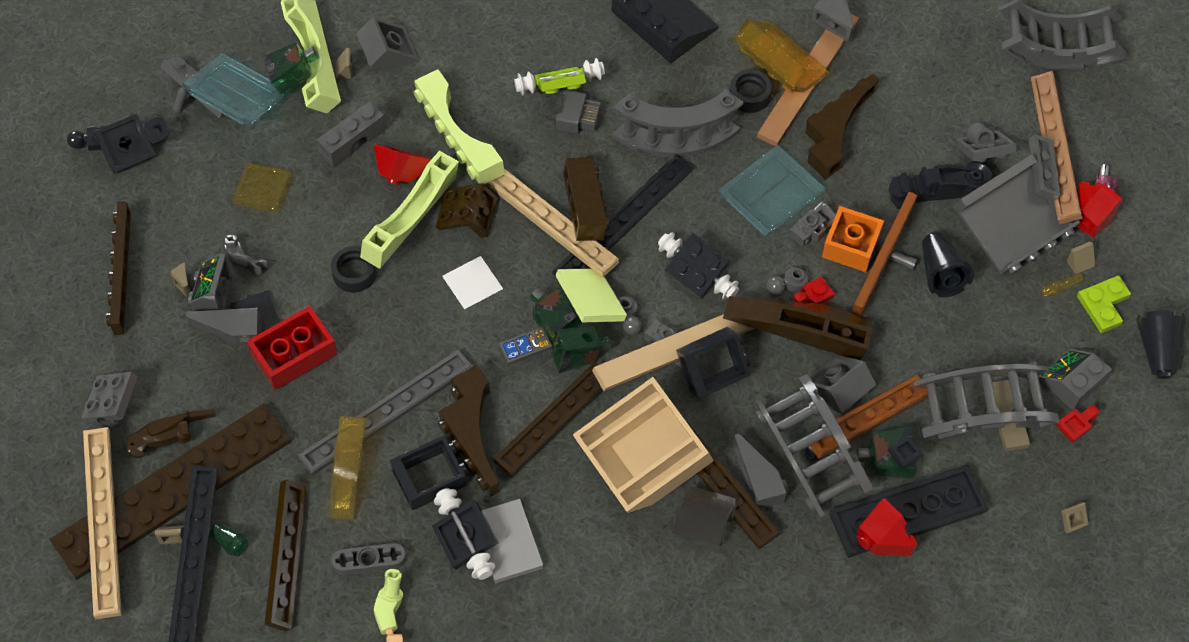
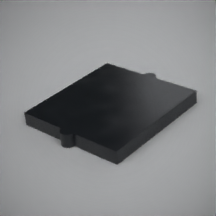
M268 290L253 296L247 295V298L230 303L232 309L258 308L262 316V332L280 323Z

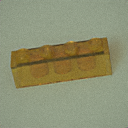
M746 18L733 40L740 46L739 50L753 57V62L756 65L768 70V75L783 83L782 87L790 93H804L830 73V71L772 22Z

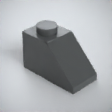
M820 0L813 9L812 22L849 42L854 25L847 1Z

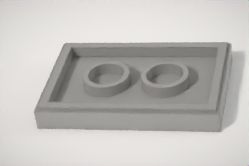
M520 499L482 510L499 542L484 552L490 554L488 563L495 564L492 573L495 583L543 569V563Z

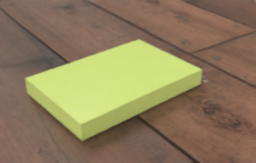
M592 269L557 270L556 278L582 323L625 321L627 314L605 277L602 278Z

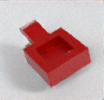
M821 276L802 286L801 292L793 296L795 299L793 302L824 304L833 299L835 293Z
M1094 404L1082 413L1075 408L1060 419V423H1057L1056 427L1071 443H1074L1091 430L1092 425L1090 423L1098 417L1097 414L1100 413V410Z

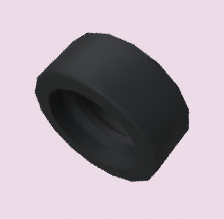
M753 69L741 70L731 79L729 92L743 101V105L738 110L754 113L763 110L769 104L772 84L763 72ZM745 83H753L760 86L764 92L762 96L750 99L741 96L737 92V88Z
M348 246L339 250L333 256L331 262L333 280L337 287L346 292L355 293L366 290L374 283L377 275L376 266L360 258L361 247ZM350 260H360L367 264L368 270L363 276L350 279L341 275L340 267Z

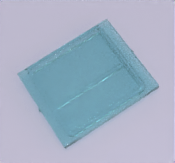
M224 53L210 61L183 82L182 87L189 90L191 96L233 120L249 125L286 96L289 91Z
M777 145L721 187L718 193L766 237L816 200L825 191V187Z

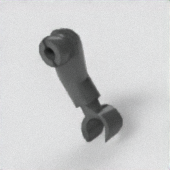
M226 236L224 246L235 264L254 268L256 275L262 273L261 267L268 268L266 260H254L253 257L246 255L236 236Z

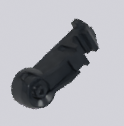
M969 162L964 166L937 165L934 169L922 167L920 174L915 175L913 178L907 176L906 172L901 173L900 176L892 177L888 191L892 203L897 209H901L908 192L916 194V202L963 198L992 180L993 176L990 169L980 162Z

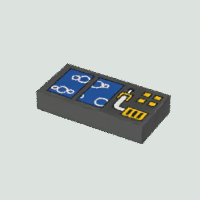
M542 326L500 342L499 349L507 366L552 350V345Z

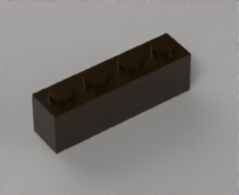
M566 158L563 177L576 241L604 240L605 232L609 231L610 220L609 217L605 216L606 202L601 198L602 184L598 183V167L594 166L593 158Z

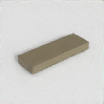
M1009 380L992 382L997 409L1001 413L1012 412L1014 405ZM1005 423L1004 428L998 429L1005 452L1029 448L1030 441L1026 428H1016L1015 423Z

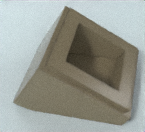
M346 48L336 60L335 79L352 78L353 60L350 48Z
M1092 241L1071 249L1067 263L1075 274L1095 266Z
M183 262L170 271V275L174 285L188 298L191 289L188 271Z
M184 525L161 526L157 528L155 535L160 544L182 543Z

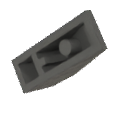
M258 308L186 312V318L190 325L244 347H248L247 341L262 332V316Z
M740 434L734 435L733 447L752 500L760 509L784 503L788 493L786 480L781 479L779 471Z

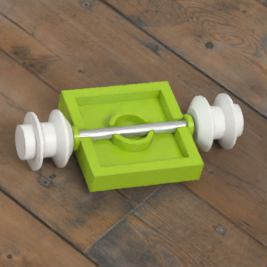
M595 58L592 64L585 60L583 68L580 69L573 67L534 76L528 71L526 77H522L518 73V78L514 79L516 91H521L522 96L525 90H530L533 94L536 85L542 92L545 91L546 94L558 92V88L581 87L580 84L586 83V79L591 82L592 77L597 76L601 80V75H604L605 72L603 63L598 62V59Z

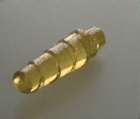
M1076 274L1049 283V286L1042 288V293L1045 297L1052 294L1055 296L1071 286L1084 280L1082 274Z

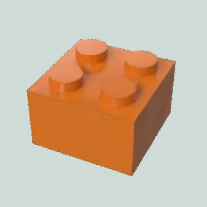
M839 206L824 244L822 258L866 272L881 235L884 220Z

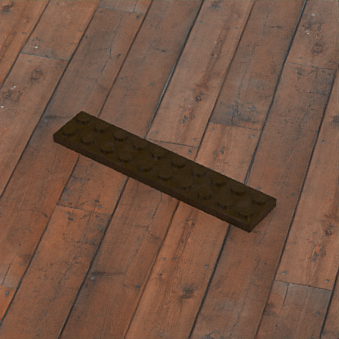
M264 403L114 498L118 554L186 511L192 466L217 467V491L292 442L291 438ZM88 515L49 539L76 580L91 572Z

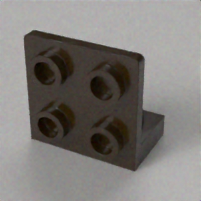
M483 183L447 189L443 197L436 228L438 230L469 226L479 237H488L498 198Z

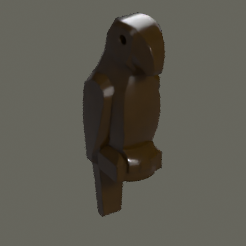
M215 410L187 412L155 419L126 439L128 453L133 458H142L146 455L144 451L147 447H166L177 441L183 444L190 441L188 424L215 417Z

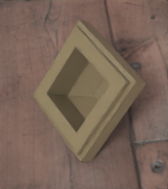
M1084 502L1061 511L1066 533L1089 525Z

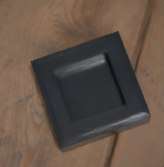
M909 435L888 448L889 454L902 470L922 459L924 455Z

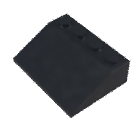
M612 0L611 11L670 64L719 29L718 25L689 0Z

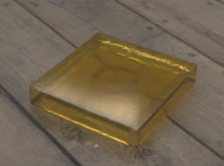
M246 163L232 199L233 204L278 213L291 178V172Z

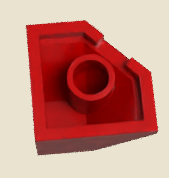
M375 144L374 146L379 175L386 177V182L400 185L401 182L410 183L423 173L427 164L432 160L419 154L414 155L413 153L380 144Z
M1081 182L1077 192L1083 219H1079L1078 227L1083 233L1094 238L1112 223L1122 198L1106 184L1098 183L1096 186H1093L1089 182Z
M885 498L880 501L860 525L856 535L859 544L864 549H869L875 555L910 557L914 554L917 546L914 536L910 535L908 537L906 528L904 527L907 523L903 515Z

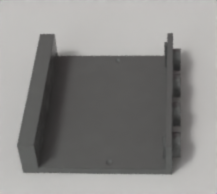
M1032 154L953 205L1001 275L1008 270L1012 274L1022 267L1020 262L1025 259L1028 262L1032 261L1040 255L1038 250L1044 247L1047 251L1056 245L1057 241L1055 239L1061 236L1064 240L1075 232L1073 227L1080 223L1077 220L1073 224L1069 222L1059 224L1054 201L1036 195L1033 171L1030 167L1037 160Z

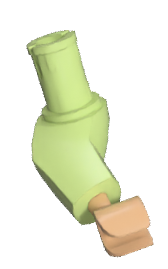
M389 569L385 572V584L379 591L374 606V615L382 635L387 634L386 642H403L402 634H393L398 628L395 613L403 598V592L399 589L402 574L396 569Z

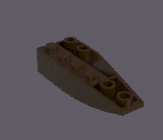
M729 296L723 319L857 360H861L868 350L872 333L870 318L826 304Z

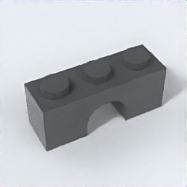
M369 101L317 139L319 154L335 168L351 156V148L358 139L363 137L370 142L386 130L384 115Z

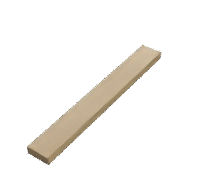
M504 169V175L486 183L489 188L602 278L619 263V258L597 241H576L573 222L506 169Z
M723 315L598 365L592 371L603 391H606L678 361L677 349L725 327H729L740 335L755 328L723 319Z
M108 427L83 431L93 616L95 620L121 616L111 441Z

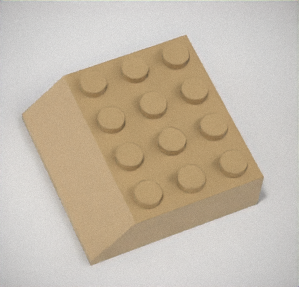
M654 377L573 434L627 513L655 504L714 461Z

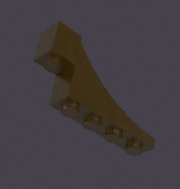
M874 74L866 79L862 78L851 90H845L837 100L827 103L822 111L812 114L806 121L805 133L815 142L808 151L807 163L825 180L843 166L845 156L842 154V139L844 132L857 109L876 92L879 79Z
M476 364L451 378L452 388L450 391L456 402L439 411L440 421H438V425L444 434L448 433L452 438L450 442L455 446L457 453L461 452L465 457L463 461L469 472L474 471L478 476L476 481L483 492L487 490L492 497L500 492L499 481L488 463L480 434L485 396L490 393L488 380Z

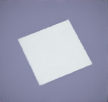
M481 256L442 276L464 309L503 289Z

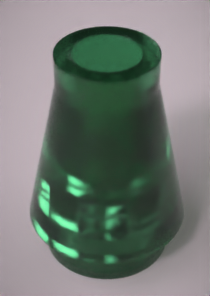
M220 523L216 524L211 530V536L216 539L230 556L238 557L248 547V540L243 533L227 528Z

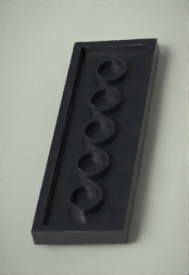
M967 465L831 509L829 516L847 557L850 558L870 551L869 549H864L859 544L856 535L860 525L884 498L903 515L907 523L904 527L908 537L910 535L917 536L986 513L988 507Z

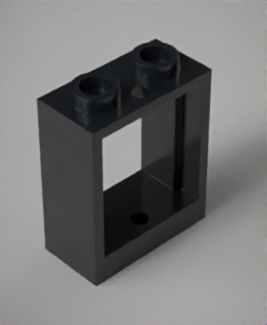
M725 327L676 350L689 391L698 399L750 376L748 369L750 362L742 351L741 345H743V340L738 332ZM726 341L733 367L703 380L695 355Z
M444 435L390 459L391 470L412 511L434 501L437 493L443 489L459 490L466 486L465 477L468 476L466 467L463 462L458 463L455 457L458 455L452 442L448 443ZM443 454L454 477L417 493L406 470Z

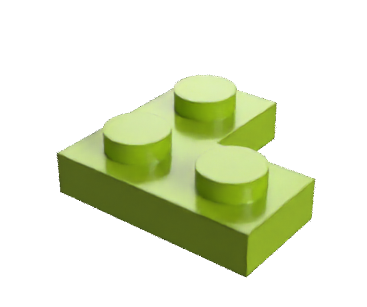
M1118 275L1079 291L1077 297L1100 333H1104L1122 325L1123 320L1113 304L1128 299L1131 293Z

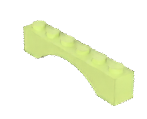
M282 0L281 6L284 18L298 36L304 51L311 47L314 53L306 56L308 78L302 88L306 107L323 113H329L341 102L316 1Z
M435 70L415 80L416 90L414 95L419 103L423 102L428 117L434 118L437 130L445 134L447 144L451 149L454 148L456 150L460 163L466 164L471 179H476L479 184H486L504 175L503 160L494 147L470 137L454 123L449 114L451 100L449 84L440 71Z
M438 151L427 164L416 185L400 207L388 219L375 225L363 239L360 258L381 269L456 179L459 161Z

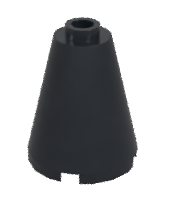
M930 233L923 239L922 250L927 285L932 294L936 293L938 297L942 298L951 297L963 292V287L967 283L970 285L974 279V272L970 264L941 233Z
M1171 310L1147 312V317L1142 319L1141 315H1138L1136 318L1137 326L1151 373L1157 375L1158 379L1172 378V375L1177 373L1186 325V315L1181 312V317L1176 316V312Z

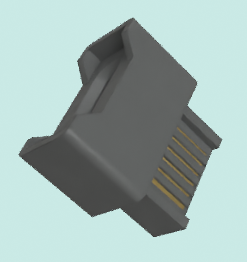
M564 89L563 112L556 117V130L578 134L579 129L595 131L601 102L586 100V93Z

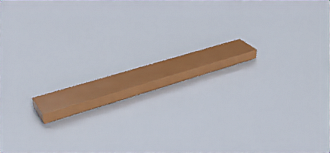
M850 14L854 25V29V27L858 23L859 17ZM828 30L824 31L757 133V138L773 146H778L846 40Z
M1053 71L1031 77L1041 135L1053 140L1060 188V197L1054 200L1058 222L1059 224H1064L1083 218Z

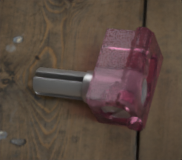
M1103 164L1100 174L1097 173L1093 186H1096L1098 183L1106 184L1117 193L1120 179L1108 176L1109 166L1106 165L1105 168V164Z

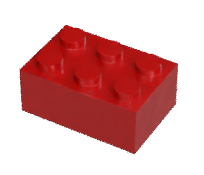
M311 306L304 308L247 341L251 356L274 390L337 355L334 339Z

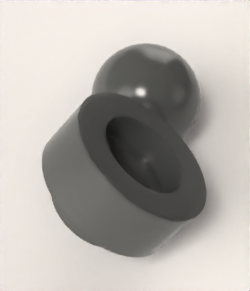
M793 267L786 271L783 279L778 276L771 277L767 281L766 287L769 293L773 295L781 294L785 288L792 292H800L802 286L807 284L808 275L804 270Z
M627 296L618 298L627 314L623 322L625 333L628 335L638 334L642 329V323L635 317L637 315L636 301Z

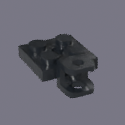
M137 113L94 131V135L113 174L155 157L156 153L152 146L163 141L170 133L163 118H153L141 123ZM153 128H158L160 133H155ZM121 138L131 141L128 150H125L124 147H119Z

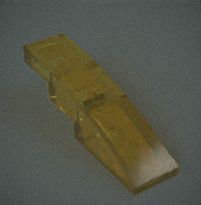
M340 416L331 484L329 519L354 521L361 476L360 467L363 454L362 444L366 424L365 418Z

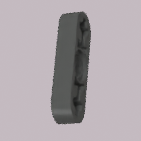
M397 543L342 549L336 551L331 558L332 567L339 575L397 569L406 561L405 550ZM393 551H396L397 555H399L396 561H392L391 557H389ZM380 552H383L384 563H381ZM373 554L376 560L371 565H365L362 563L363 556ZM355 555H357L358 566H355L354 563ZM343 557L347 561H351L346 563V567H341L339 563Z

